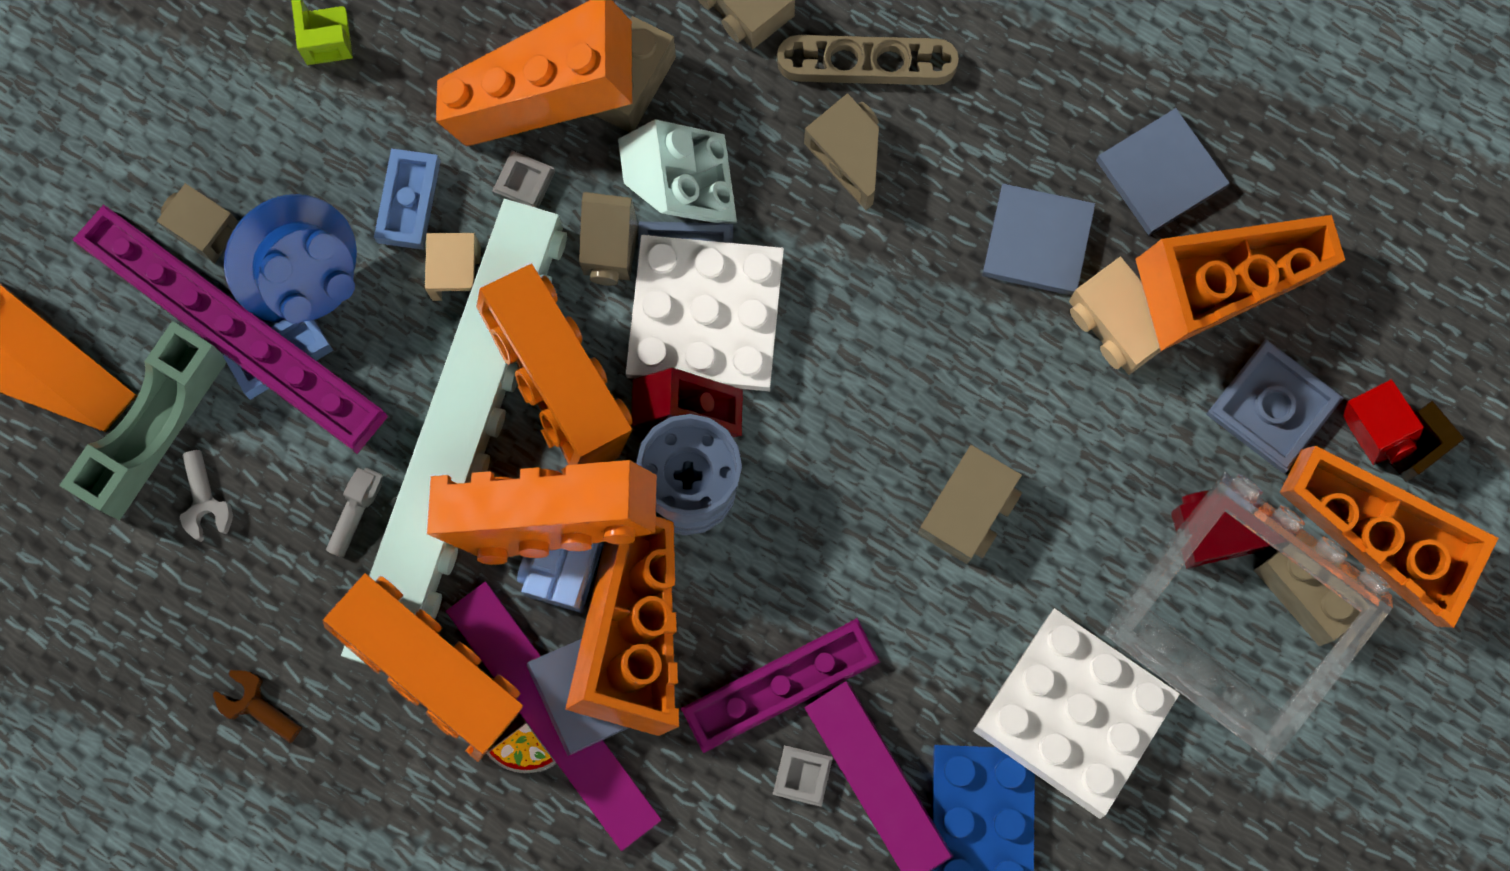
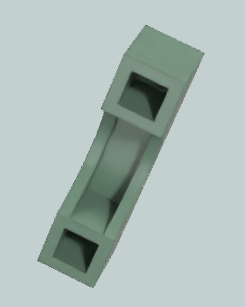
M174 321L170 323L144 361L145 377L143 385L127 415L104 438L87 444L59 485L97 510L119 521L227 363L223 354L212 344Z

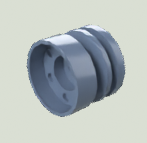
M694 414L669 417L654 426L642 441L636 464L657 475L656 516L673 521L674 533L692 535L704 533L721 523L733 507L742 469L739 447L729 431L711 418ZM685 472L692 473V480L694 481L692 489L689 490L683 489L682 481H680L682 473Z

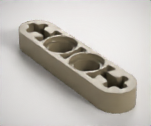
M795 35L783 40L777 52L779 71L787 79L797 82L940 85L953 78L959 60L958 52L953 44L947 40L937 38ZM800 49L803 50L804 57L818 58V49H825L823 57L824 69H817L818 59H806L803 61L802 67L797 68L793 67L791 59H785V57H792L794 50ZM838 51H850L856 56L857 64L850 70H839L832 64L831 57ZM911 51H918L917 61H929L932 58V53H941L942 60L949 63L943 64L942 71H934L932 63L918 62L917 72L910 71ZM884 52H896L902 57L904 64L897 71H885L878 64L877 59Z

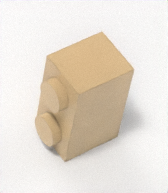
M1121 256L1075 289L1069 300V303L1073 306L1070 309L1071 316L1083 331L1088 332L1092 330L1103 343L1100 346L1102 355L1113 368L1119 369L1122 367L1130 375L1161 352L1142 282Z

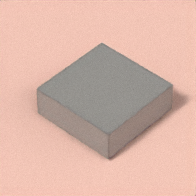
M511 150L492 190L493 195L539 208L555 174V168Z
M784 745L773 795L822 807L833 757Z

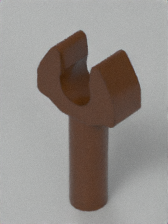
M230 670L229 676L244 687V695L239 701L234 702L225 694L215 691L213 698L219 712L232 720L236 719L239 715L250 714L288 743H292L302 730V727L262 698L260 687L263 679L252 672Z

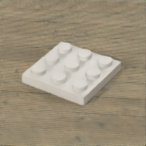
M641 235L626 366L627 378L636 379L673 367L739 389L770 391L784 248Z
M1054 608L973 731L1101 819L1109 811L1180 693Z

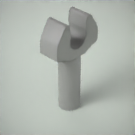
M193 450L186 452L182 457L193 503L186 512L180 515L182 527L195 540L202 542L204 535L200 525L201 518L207 513H213L218 531L226 535L233 518L231 505L225 501L219 502L213 498L202 451Z
M367 467L364 470L357 468L343 493L347 502L326 551L339 557L345 556L365 508L374 502L381 488L384 475Z

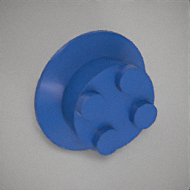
M290 194L272 198L249 211L233 230L224 255L226 282L239 304L248 312L261 319L278 323L286 319L289 323L300 324L304 321L321 318L337 308L342 301L350 298L355 290L353 280L357 257L355 237L345 217L335 207L322 199L301 194Z

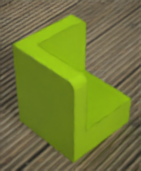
M291 0L297 49L307 65L353 58L345 7L339 6L309 11L303 0Z

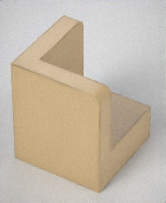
M426 233L425 290L432 301H442V291H471L475 281V264H480L481 245L475 233Z

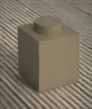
M186 183L178 193H173L167 198L162 206L161 216L157 220L171 236L214 264L225 251L228 240L239 223L229 211Z

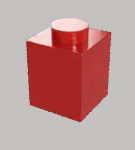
M1392 379L1349 400L1343 414V418L1373 466L1386 459H1389L1390 463H1396L1411 455L1417 449L1416 444L1424 429V426Z

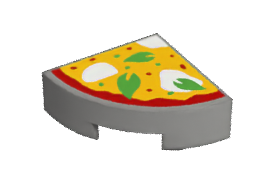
M525 723L486 753L499 766L518 773L541 772L557 764L528 723Z

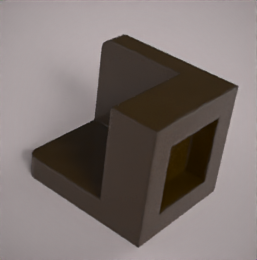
M1433 401L1415 412L1424 426L1416 444L1417 449L1408 457L1396 463H1390L1405 482L1421 474L1465 439Z

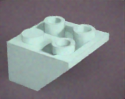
M655 119L618 139L624 184L660 213L713 223H737L725 134Z

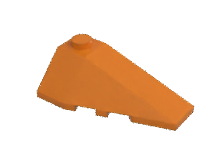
M0 283V393L106 432L137 395Z

